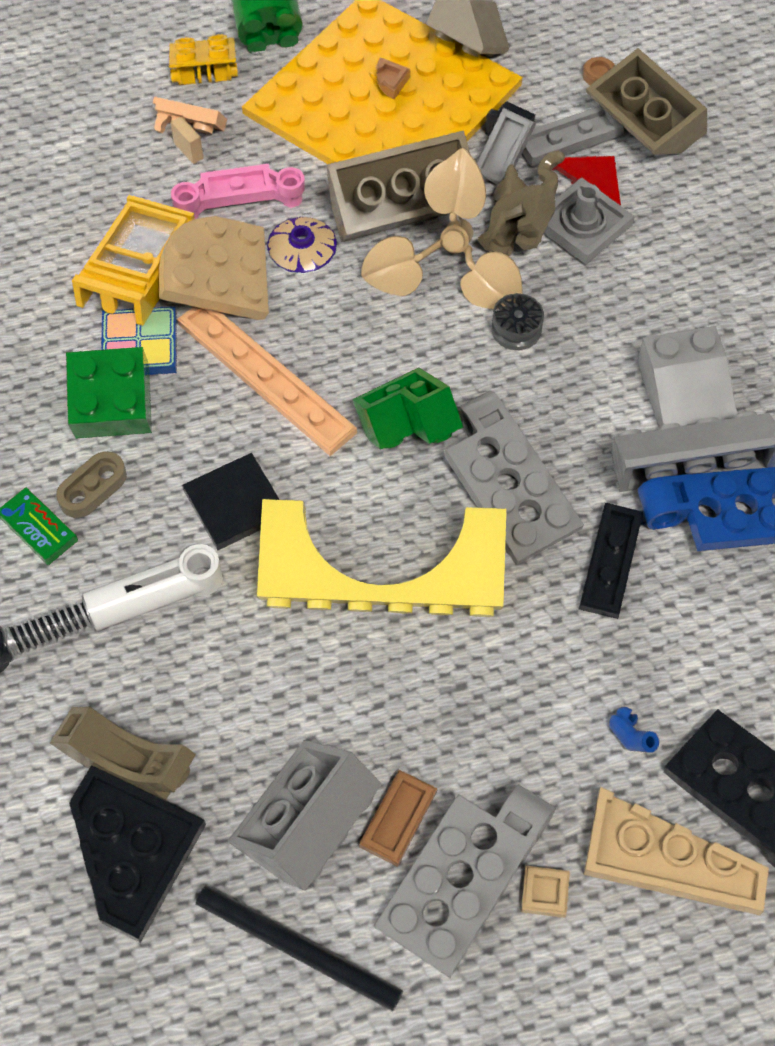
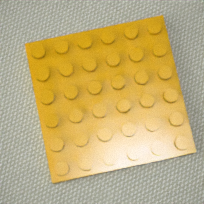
M355 0L242 106V113L324 163L331 164L463 130L468 141L486 123V115L489 110L494 109L497 111L522 85L523 77L483 55L476 57L462 50L463 44L455 40L449 42L435 35V29L382 0ZM380 57L410 68V78L395 100L383 93L377 83V63Z

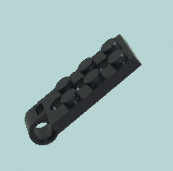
M717 709L664 766V773L691 796L767 853V862L775 868V751ZM719 759H727L736 765L737 771L731 775H722L714 769L713 763ZM754 785L765 786L772 793V798L765 802H758L750 797L748 789Z

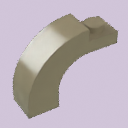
M71 707L50 741L51 745L88 769L91 765L163 800H167L170 793H174L186 781L190 773L189 766L196 755L184 745L157 744L139 738L115 725L91 707Z

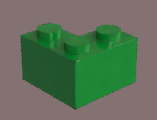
M419 367L352 399L366 437L380 450L396 447L403 442L404 438L414 433L429 444L443 442L449 439L453 432L463 428L450 386Z

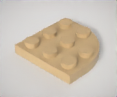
M211 216L191 220L177 228L166 243L160 257L159 299L254 320H265L269 314L264 227Z

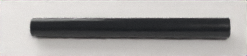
M209 885L203 887L196 900L197 906L394 1012L403 994V990Z

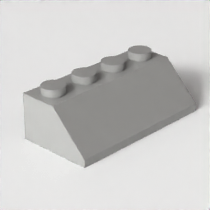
M746 411L735 415L732 419L718 421L716 417H708L698 420L694 425L680 427L678 423H669L658 427L655 431L641 432L639 429L623 431L613 438L611 447L619 492L638 490L644 482L663 476L774 467L775 420L770 413L757 415L755 411Z

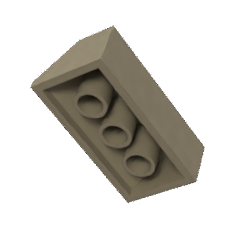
M464 130L327 164L331 207L341 242L448 215L437 213L430 207L425 197V182L429 173L438 164L449 158L460 148H465L470 153Z

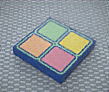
M175 306L154 307L143 326L136 324L135 309H117L113 314L102 310L101 350L143 347L149 362L150 375L177 373V312Z

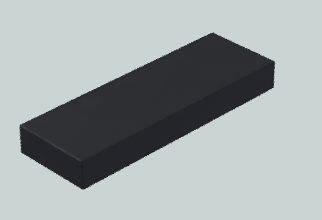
M605 502L579 610L615 619L619 618L643 511Z

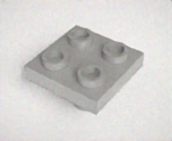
M580 178L555 199V213L549 221L544 234L587 265L633 225L635 216L602 193L597 186Z

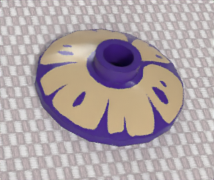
M296 217L280 223L269 235L267 243L269 256L275 264L289 272L307 273L322 268L333 258L337 247L334 231L326 223L310 217Z

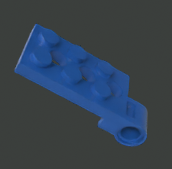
M775 467L663 476L650 479L638 488V495L648 527L652 530L674 527L682 523L687 517L697 551L775 544V505L772 502V499L775 498ZM735 502L746 503L752 509L753 514H745L736 507ZM707 505L711 507L716 513V517L705 516L699 510V506Z

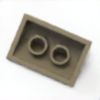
M639 48L586 88V93L654 155L682 153L707 133V108Z

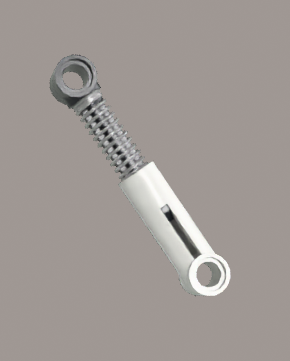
M192 545L183 551L180 558L82 593L84 597L82 603L76 600V605L73 606L72 603H69V608L62 606L60 611L55 608V613L48 611L47 616L41 613V618L38 619L37 616H34L33 621L27 618V623L24 624L20 621V626H16L14 623L13 627L6 626L2 628L0 626V673L7 668L15 656L18 657V654L22 655L23 650L29 653L30 647L36 650L38 644L40 647H43L44 642L50 645L51 640L53 639L57 642L58 637L64 640L65 634L71 637L73 631L78 634L79 629L85 632L86 626L90 629L93 627L96 631L193 595L206 596L214 593L220 587L223 579L218 554L208 545ZM204 567L209 569L204 574H193L198 568Z

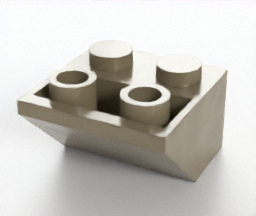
M435 1L426 24L436 29L435 35L449 42H453L454 39L464 44L462 50L476 57H480L481 54L493 57L494 54H506L509 50L508 41L495 1Z

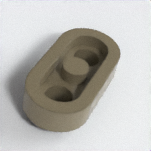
M109 451L97 453L59 485L56 493L57 501L63 513L73 518L85 517L124 484L127 477L122 458L118 454ZM110 471L114 473L110 478H101V475L105 472ZM78 496L85 497L80 503H72L73 499Z

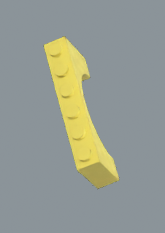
M262 499L257 597L260 600H267V607L279 609L291 608V601L307 602V609L331 610L332 603L348 604V611L371 612L372 605H388V612L410 614L413 612L414 606L429 607V614L453 615V608L470 609V616L493 617L494 610H502L504 603L507 509L466 507L460 535L452 550L440 564L423 576L411 581L393 585H376L349 578L333 568L320 555L309 535L306 507L303 501Z

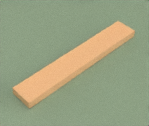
M193 306L177 319L178 325L329 456L334 454L357 434V427L221 312Z

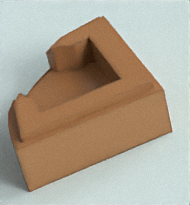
M380 57L377 63V83L383 93L395 100L410 78V68Z

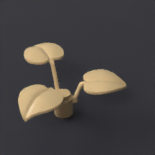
M460 148L449 158L438 164L429 173L425 182L424 192L430 207L440 214L450 213L449 218L451 221L443 230L440 239L421 253L414 255L413 244L408 238L401 236L385 238L369 251L364 259L361 276L376 289L392 295L406 296L414 292L422 281L423 270L418 261L423 260L438 248L443 247L449 253L457 254L462 251L465 253L466 262L471 271L463 276L460 286L464 296L471 304L494 309L498 300L504 296L514 293L523 294L519 268L508 255L501 252H487L480 256L476 264L473 261V248L469 245L473 238V228L465 219L476 217L483 209L486 200V187L478 164L465 148Z

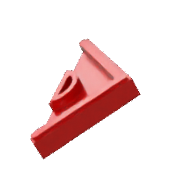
M615 156L565 157L562 163L552 169L559 171L572 180V184L583 178L590 184L597 186L602 193L621 206Z

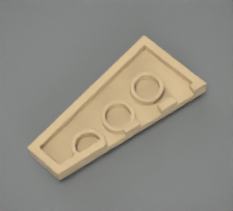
M600 787L584 875L759 916L762 914L765 904L768 867L721 844L707 842L691 834L692 830L677 823L674 826L652 815L650 810L636 803L631 805L614 797L615 793Z

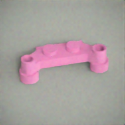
M269 164L200 173L201 179L195 184L182 182L175 185L171 190L173 207L194 213L195 219L205 209L273 199L282 202L287 207L293 208L302 203V193L305 190L304 174L299 169L293 167L284 168L276 172L270 169Z

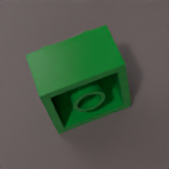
M143 347L66 352L68 425L76 439L152 433L149 362Z

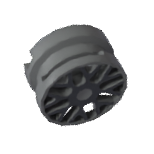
M519 293L506 295L498 300L494 306L491 332L494 339L501 346L509 350L520 351L535 345L542 333L544 319L542 305L535 298Z

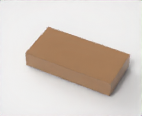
M399 770L361 839L359 848L398 867L437 793V788Z

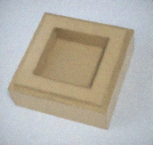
M181 117L171 121L174 144L193 164L202 160L204 156L200 135Z
M525 866L521 912L566 918L570 871Z

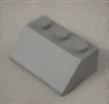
M304 740L227 842L283 882L306 891L309 885L320 876L323 866L335 849L345 841L348 831L360 814L371 805L373 796L382 783L351 751Z

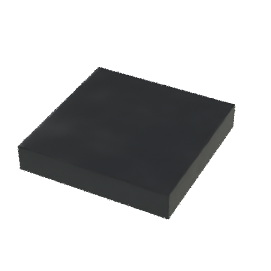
M252 452L182 485L188 500L217 551L261 530L262 499L280 500Z

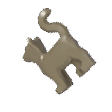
M550 152L540 161L537 169L539 180L543 182L539 185L527 186L518 177L515 166L513 164L508 166L505 179L499 182L493 194L496 204L491 211L489 228L478 238V242L485 250L501 252L510 256L514 250V242L524 251L537 248L549 221L555 213L558 174L552 171V169L564 161L565 155L563 152Z

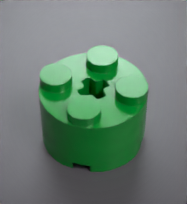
M231 0L238 37L247 46V50L250 53L265 51L268 45L280 44L283 48L297 45L299 41L298 36L303 27L298 0Z

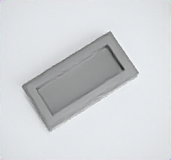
M505 108L502 109L477 161L483 178L499 184V182L505 179L508 166L513 164L516 167L536 126L533 121Z

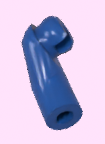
M628 707L618 708L616 715H611L609 725L611 731L628 751L655 752L659 746L657 734L652 731H639L633 726L638 722L637 714H631L632 709Z

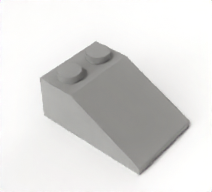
M716 326L644 337L642 339L637 363L659 427L669 423H678L681 427L694 425L703 418L716 417L719 421L732 419L737 415L727 355Z

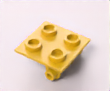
M217 34L209 36L208 40L195 41L191 37H184L175 40V43L169 44V68H174L170 69L172 83L179 82V85L196 84L194 66H197L198 81L202 83L201 65H207L208 81L210 83L212 82L210 64L214 66L215 82L232 81V77H238L237 63H232L236 62L234 37L227 38L226 35Z

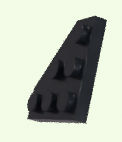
M91 765L71 798L69 805L76 824L98 917L102 924L141 943L203 832L206 823L204 819Z

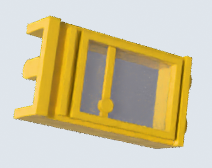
M128 195L127 203L80 274H76L72 279L76 306L83 308L93 292L100 293L102 308L110 314L115 313L117 310L118 299L134 303L136 324L143 326L159 301V262L162 251L177 228L195 219L194 213Z

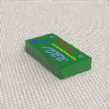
M27 487L0 507V519L47 566L78 542L76 534Z

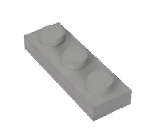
M597 106L534 128L522 153L532 168L539 165L544 156L550 152L560 151L566 156L623 135L624 127L604 108Z

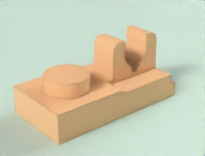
M154 97L153 104L155 105V110L158 111L154 128L159 133H163L166 125L178 117L193 124L195 131L212 135L213 129L224 131L227 118L217 110Z

